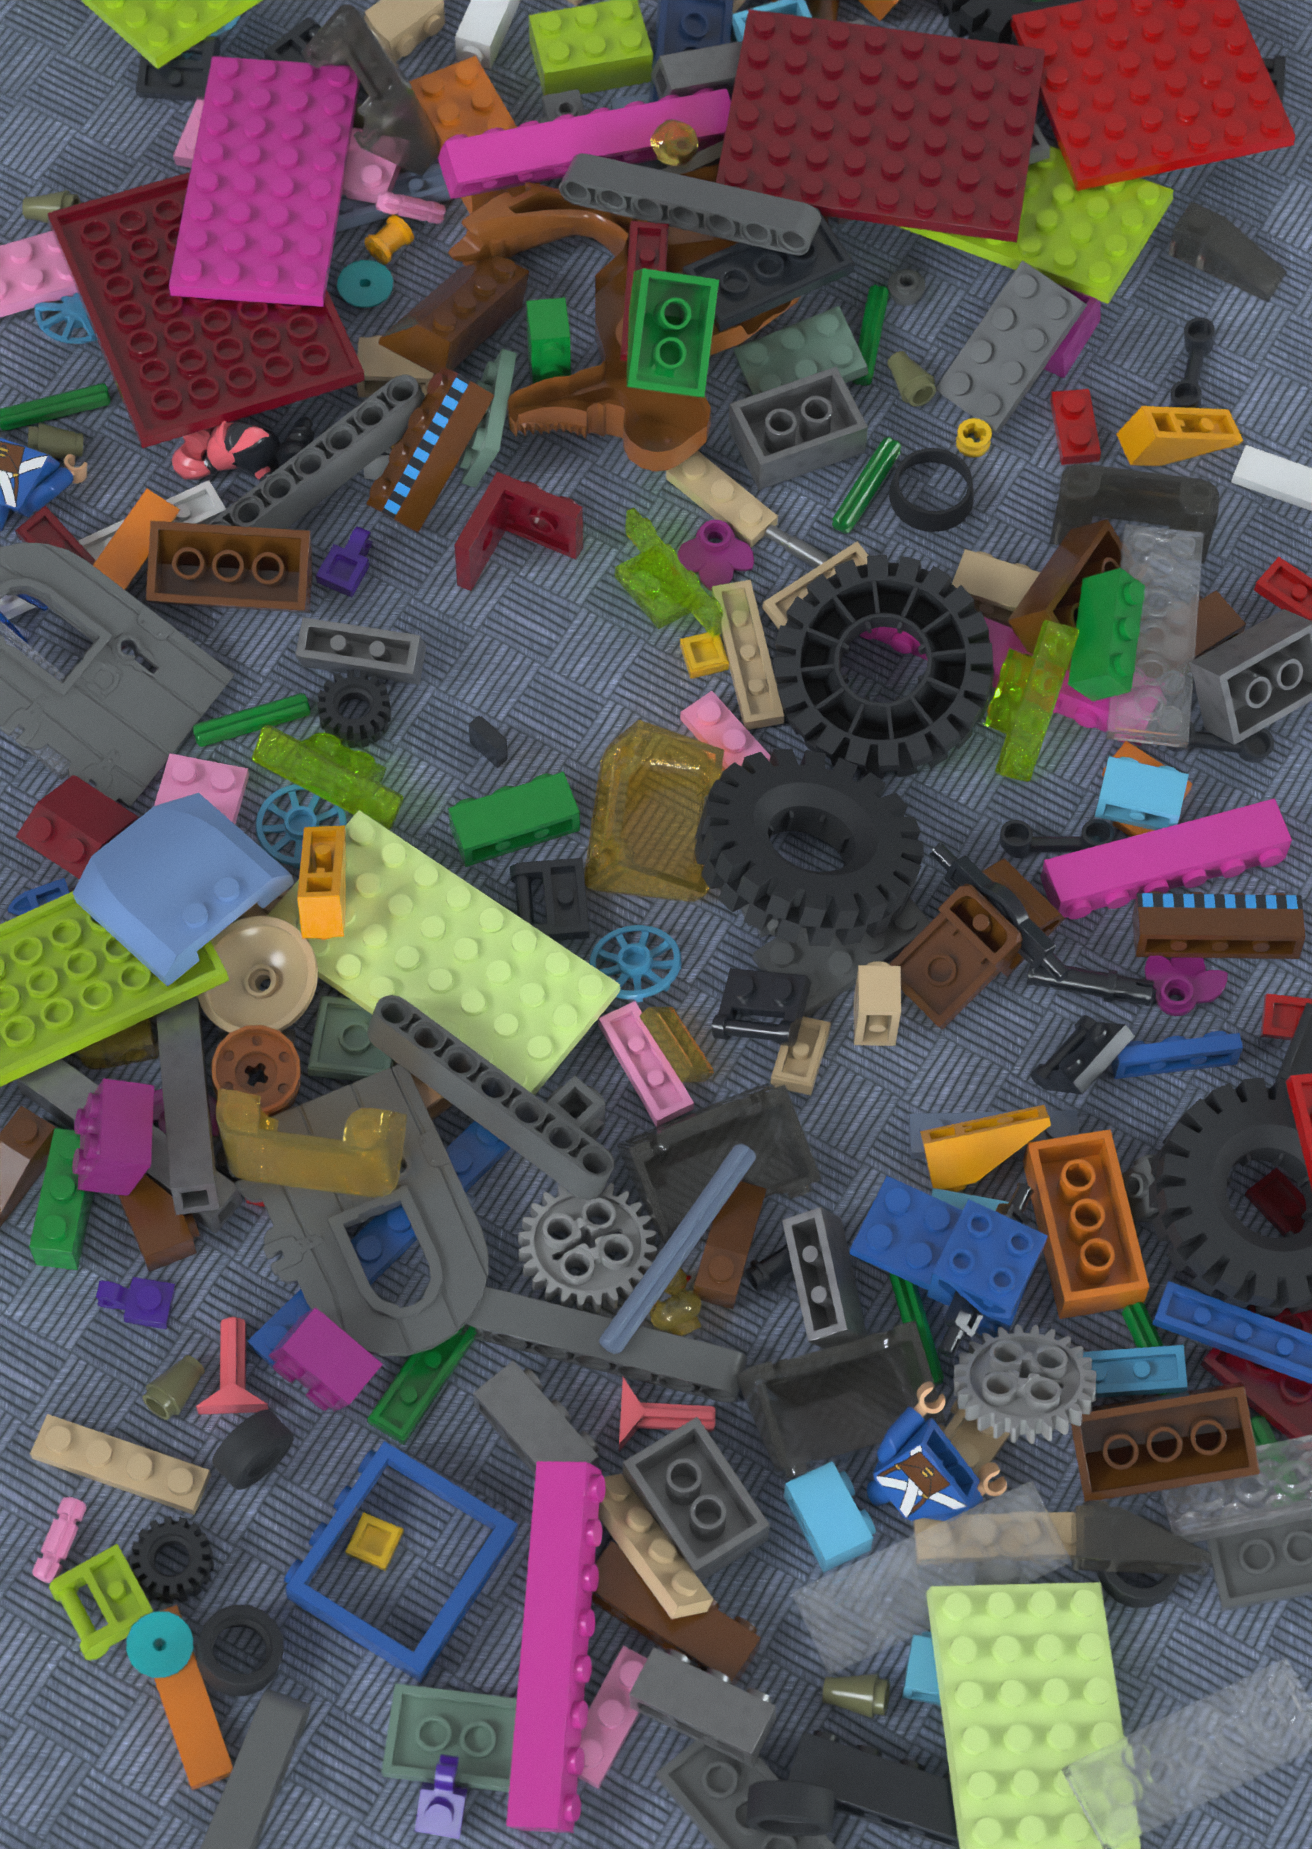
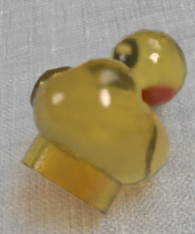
M671 119L665 120L654 130L651 136V146L658 160L668 165L680 166L689 163L695 157L698 150V139L695 130L690 125Z
M679 1268L663 1291L671 1295V1297L663 1301L657 1300L650 1310V1319L656 1328L666 1330L667 1333L684 1336L702 1327L697 1316L701 1310V1299L697 1293L685 1289L691 1279V1275H686L682 1268Z

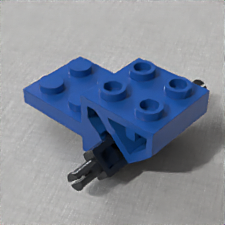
M886 1176L850 1248V1255L928 1290L927 1297L949 1306L943 1318V1322L949 1328L937 1350L948 1358H954L963 1337L974 1336L983 1315L1011 1318L1043 1251L1048 1235L1027 1226L1029 1219L1023 1212L1034 1190L1024 1183H1018L1009 1204L1000 1203L996 1211L969 1199L964 1209L961 1210Z

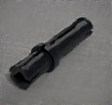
M1031 965L1029 967L1027 985L1093 995L1104 998V1002L1112 1003V1000L1150 1006L1154 980L1118 975L1116 970L1109 969V973L1066 965L1071 971L1064 980L1057 982L1042 965L1036 969Z

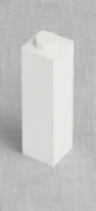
M471 0L455 35L456 60L463 61L476 56L482 67L491 69L521 0Z

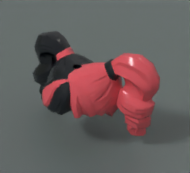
M307 416L299 418L294 423L293 429L288 432L286 442L280 444L277 435L266 428L248 423H227L224 421L221 425L183 436L185 442L174 452L172 457L173 468L177 474L188 480H199L217 471L239 468L248 474L254 475L262 482L272 474L270 468L275 462L281 467L313 441L315 435L314 431L311 430L313 423ZM207 452V457L202 460L204 453Z

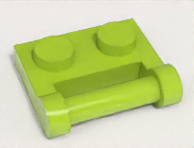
M118 1544L58 1576L49 1585L54 1599L62 1603L81 1640L79 1647L86 1660H96L105 1655L109 1647L127 1638L135 1622L142 1616L154 1612ZM88 1584L108 1623L97 1631L77 1594L79 1588Z

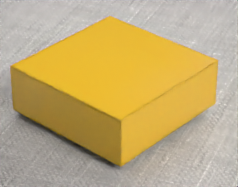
M718 630L680 639V648L690 679L729 670V661Z
M363 1512L345 1554L386 1571L402 1538L404 1529Z

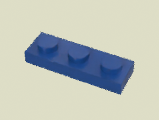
M1213 1031L1205 1034L1203 1037L1186 1039L1184 1036H1172L1164 1039L1162 1042L1145 1044L1143 1041H1130L1112 1061L1111 1065L1114 1079L1237 1065L1243 1046L1240 1033L1227 1034L1225 1031Z

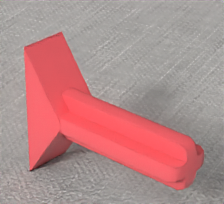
M229 1317L223 1319L220 1323V1390L196 1406L198 1414L256 1413L265 1409L269 1410L267 1403L246 1391V1322L242 1318Z
M623 1377L619 1452L638 1428L676 1430L698 1417L707 1432H712L715 1428V1408L701 1405L639 1402Z

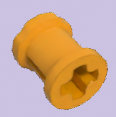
M391 215L387 218V224L375 235L369 234L365 238L364 244L368 252L383 265H387L392 260V255L403 245H410L415 239L411 228L397 215Z

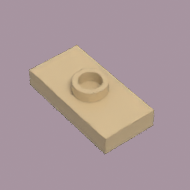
M803 1016L795 1045L780 1046L771 1076L770 1087L807 1095L812 1094L830 1034L831 1022Z

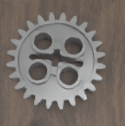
M612 1183L606 1187L599 1197L591 1200L577 1197L573 1193L568 1192L561 1184L558 1185L556 1198L544 1192L542 1198L543 1206L535 1203L531 1204L530 1215L532 1217H523L522 1229L524 1232H519L518 1245L522 1246L519 1249L518 1259L519 1261L526 1262L523 1265L524 1277L535 1275L532 1280V1289L535 1291L546 1286L545 1301L548 1302L558 1295L561 1297V1306L567 1307L570 1301L576 1302L577 1310L580 1311L584 1310L586 1303H592L595 1312L600 1313L602 1301H607L613 1309L617 1308L618 1295L620 1294L625 1299H628L633 1291L632 1286H637L651 1266L652 1262L650 1260L656 1259L657 1247L652 1245L656 1241V1231L648 1230L651 1226V1216L639 1217L642 1211L641 1202L629 1206V1192L625 1191L618 1197L614 1196V1184ZM598 1216L606 1219L608 1222L596 1225L591 1223L589 1219ZM559 1231L564 1232L569 1237L564 1240H556L550 1237V1234ZM610 1252H619L625 1258L615 1261L609 1259L606 1255ZM579 1267L585 1270L586 1273L581 1276H573L567 1270Z
M1016 1324L1012 1334H1008L1004 1328L998 1327V1337L993 1338L991 1335L983 1333L982 1345L971 1341L969 1342V1353L961 1352L959 1354V1364L954 1366V1396H957L958 1409H966L965 1419L967 1421L978 1419L979 1431L992 1426L994 1428V1438L996 1439L1004 1432L1010 1433L1012 1443H1015L1021 1434L1026 1435L1028 1441L1032 1444L1035 1441L1036 1434L1041 1433L1048 1441H1051L1052 1430L1056 1429L1060 1433L1067 1435L1069 1423L1080 1426L1082 1424V1414L1089 1415L1091 1413V1402H1095L1096 1371L1092 1370V1359L1083 1358V1347L1071 1348V1337L1069 1336L1059 1341L1055 1340L1054 1329L1048 1331L1044 1336L1039 1334L1038 1325H1034L1030 1333H1024L1020 1324Z

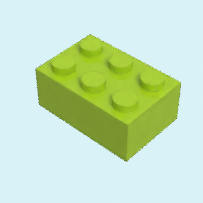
M611 0L529 15V43L544 96L579 89V93L582 95L651 82L653 52L638 0Z

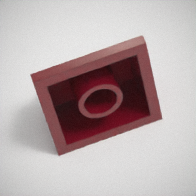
M72 775L37 802L17 833L16 838L80 879L91 856L140 817L78 776Z

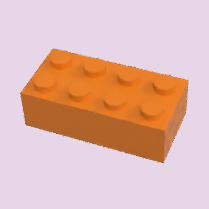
M476 56L408 82L410 110L437 157L444 142L452 136L466 134L468 137L481 135L485 131L496 127H501L504 130L518 128ZM526 185L460 198L471 214L494 197L508 192L513 198L526 192Z
M1111 1129L1027 1143L1023 1166L1028 1186L1034 1190L1031 1200L1038 1230L1048 1235L1043 1251L1059 1319L1123 1309L1129 1304L1137 1302L1144 1303L1150 1287Z

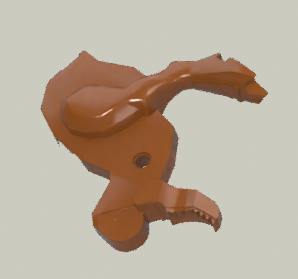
M719 164L679 175L716 183ZM532 182L525 183L526 192L514 198L508 192L494 197L464 218L461 224L467 229L466 235L448 251V255L453 260L463 262L464 266L497 254L503 258H510L540 245L574 235L594 238L615 256L613 260L595 275V339L602 364L580 370L571 376L545 379L515 391L508 400L509 428L515 437H517L519 431L526 435L527 430H530L532 435H534L535 431L538 430L542 435L544 431L550 434L551 430L557 432L558 429H561L563 432L568 430L570 433L574 431L577 435L582 434L585 439L587 434L595 433L602 437L606 434L623 438L625 453L632 462L640 468L655 472L670 470L680 465L706 443L711 419V408L706 397L701 398L626 387L627 362L620 361L630 224L631 221H649L575 205L564 199L558 188H551ZM823 216L828 223V216ZM669 226L666 272L682 274V267L739 242ZM801 296L721 332L713 325L710 355L741 344L796 304Z

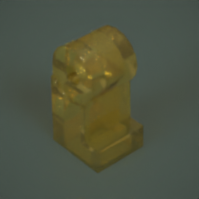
M150 1018L77 1051L81 1063L86 1068L92 1070L158 1059Z

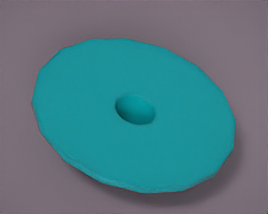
M360 260L352 262L343 268L338 276L337 289L340 296L348 304L355 307L369 308L377 306L388 299L393 290L394 281L391 272L383 264L373 260Z
M154 1611L142 1616L132 1625L126 1640V1652L131 1664L140 1673L151 1678H166L178 1673L188 1663L193 1652V1636L188 1624L180 1616L168 1611Z

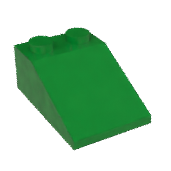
M644 268L634 271L629 306L626 387L705 397L719 279Z

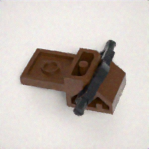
M942 842L932 849L930 856L947 871L944 879L955 892L938 908L940 913L889 965L901 966V990L941 1030L1000 972L1008 977L1024 960L1035 969L1042 965L1057 982H1061L1068 976L1071 969L1053 953L1056 944L1048 937L1065 920L1064 916L1005 858L981 871L967 856L964 855L958 859Z

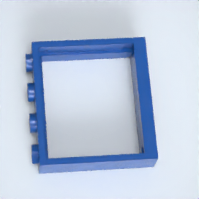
M384 1441L377 1452L371 1449L362 1460L358 1468L361 1476L353 1488L346 1485L341 1491L333 1506L337 1511L328 1524L321 1522L309 1540V1545L312 1546V1549L303 1561L296 1559L284 1578V1581L288 1583L285 1589L287 1599L422 1683L516 1539L518 1523ZM387 1466L392 1467L493 1530L414 1652L307 1586Z

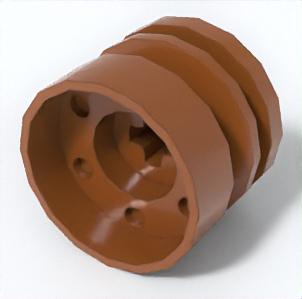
M249 1025L230 1032L221 1041L212 1059L213 1088L221 1107L233 1118L247 1123H259L262 1120L289 1110L295 1103L301 1087L300 1058L293 1043L283 1033L265 1025ZM259 1070L264 1071L265 1084L257 1082L254 1087L249 1085V1072L256 1074Z

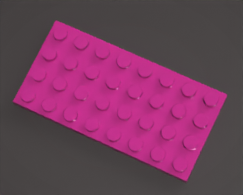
M212 56L169 282L170 296L324 307L361 79L359 66Z

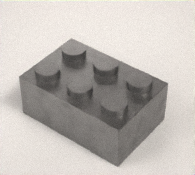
M837 367L730 403L728 430L759 490L865 453L868 426Z
M1283 609L1190 662L1206 731L1235 745L1312 701V621Z
M698 1417L623 1462L624 1479L701 1582L768 1540L770 1524Z

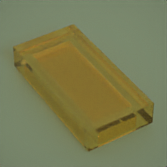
M648 1007L639 1016L681 1082H705L715 1073L674 1007Z

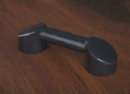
M1203 317L1193 318L1184 327V346L1189 356L1184 379L1175 383L1171 388L1172 407L1200 408L1202 391L1198 382L1203 358L1210 353L1215 343V327L1209 319Z
M1184 716L1169 718L1161 729V738L1164 745L1173 752H1181L1187 746L1238 753L1244 761L1254 763L1265 759L1274 748V738L1265 728L1235 745L1212 733L1195 731L1193 723Z
M1093 819L1084 824L1081 836L1033 837L1032 828L1026 822L1010 820L1002 826L999 841L1004 851L1010 856L1023 859L1030 852H1076L1113 842L1114 829L1104 820Z

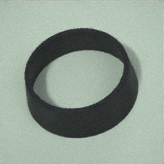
M925 448L912 452L901 461L892 479L889 489L890 504L895 514L912 528L926 532H940L951 529L965 520L974 503L973 480L969 467L959 456L944 449ZM920 463H940L956 470L965 479L968 490L964 498L957 505L941 511L924 510L914 506L904 497L899 487V476L906 469Z

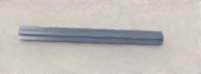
M741 1143L733 1147L599 1339V1343L612 1354L622 1352L756 1159V1154L748 1146Z

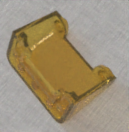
M639 719L607 746L599 768L584 872L585 886L606 893L684 902H695L704 897L709 887L701 875L704 864H697L694 849L697 839H695V835L703 812L704 797L709 794L715 780H720L722 772L725 770V767L722 766L724 749Z
M219 1088L216 1120L228 1166L237 1178L245 1181L367 1197H384L396 1188L401 1167L407 1122L406 1114L390 1110L361 1108L353 1112L347 1119L343 1140L277 1132L279 1120L271 1118L263 1112L260 1106L261 1096Z

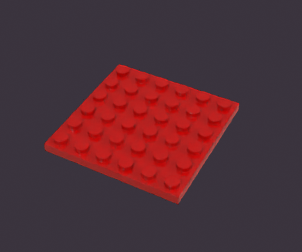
M1084 0L1012 15L1011 26L1019 46L1045 49L1039 97L1076 191L1294 145L1295 133L1237 0Z

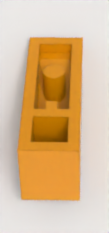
M1141 406L1116 434L1130 465L1162 466L1237 446L1243 441L1229 409Z
M345 825L304 827L297 895L302 939L317 938L326 940L332 937H344L346 915Z
M1045 1105L920 1131L932 1187L959 1192L964 1190L968 1184L979 1181L1051 1126Z

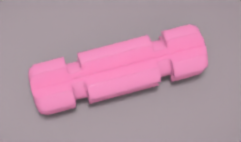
M381 191L376 202L377 210L383 213L397 214L398 216L420 221L425 220L434 224L442 223L446 212L445 206L438 202L425 201L424 199L401 194L397 195L387 191Z
M73 1497L62 1499L57 1510L59 1518L58 1520H53L41 1549V1553L44 1555L42 1559H37L33 1568V1576L51 1583L60 1575L63 1567L60 1561L66 1560L78 1531L76 1523L77 1521H82L87 1509L86 1504L81 1500Z

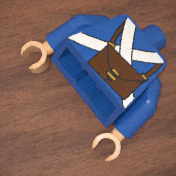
M0 435V532L3 531L10 511L30 517L34 511H39L72 483L78 484L83 482L87 477V462H84L80 467H74L75 456L68 454L64 459V467L59 468L61 463L50 455L1 438Z
M925 1382L917 1391L919 1403L914 1408L909 1406L887 1430L877 1450L879 1460L873 1471L874 1480L867 1484V1495L875 1506H882L892 1502L901 1515L910 1521L925 1518L952 1522L983 1502L982 1496L986 1493L990 1496L1002 1495L1006 1491L1007 1482L1003 1476L993 1482H988L1000 1472L998 1465L993 1462L984 1464L978 1471L977 1477L934 1419L930 1418L925 1421L923 1417L927 1413H938L945 1406V1396L943 1393L932 1403L924 1401L925 1396L934 1387L932 1382Z

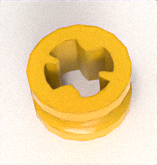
M969 418L959 425L956 447L960 453L970 458H976L984 455L989 450L992 432L988 423L978 418ZM973 433L976 438H980V442H974L972 438H967L968 434Z

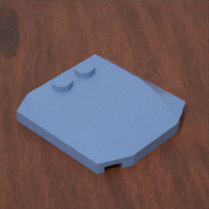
M196 793L154 806L93 854L73 891V896L78 905L168 987L200 961L197 955V951L254 904L257 903L264 909L291 887L294 881L291 873L200 793Z

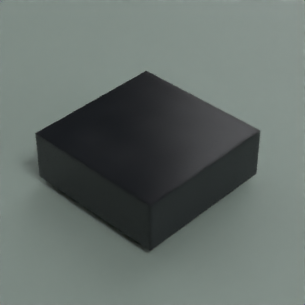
M478 715L469 723L470 743L498 768L508 760L507 739L487 720Z

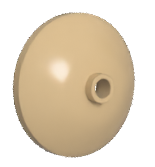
M252 916L231 923L210 940L230 980L197 995L204 1013L216 1026L227 1033L249 1025H265L281 1032L290 1027L303 1015L315 994L318 981V965L312 946L306 938L302 939V934L297 928L275 917ZM270 979L271 984L269 988L261 991L260 984L264 980Z

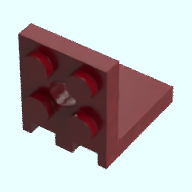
M497 471L454 545L457 586L472 591L506 531L576 560L583 549V507L569 497H558L542 490L533 482H522Z

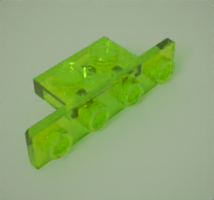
M634 507L627 510L625 533L641 554L615 566V578L658 629L692 613L712 638L720 635L723 610L718 600L713 596L709 597L703 590L696 574L692 570H687L682 565L674 548L668 543L665 544L660 539L652 522L647 517L643 518Z
M1045 620L1033 656L1009 648L1005 662L1000 670V678L993 699L988 706V714L984 724L1006 734L996 765V774L1025 782L1031 780L1079 634L1077 628Z
M266 725L261 730L252 755L253 762L353 815L360 810L388 830L393 828L404 798L402 794L381 784L387 768L376 763L372 755L363 751H354L342 745L339 738L328 733L318 732L303 741H299L271 725Z

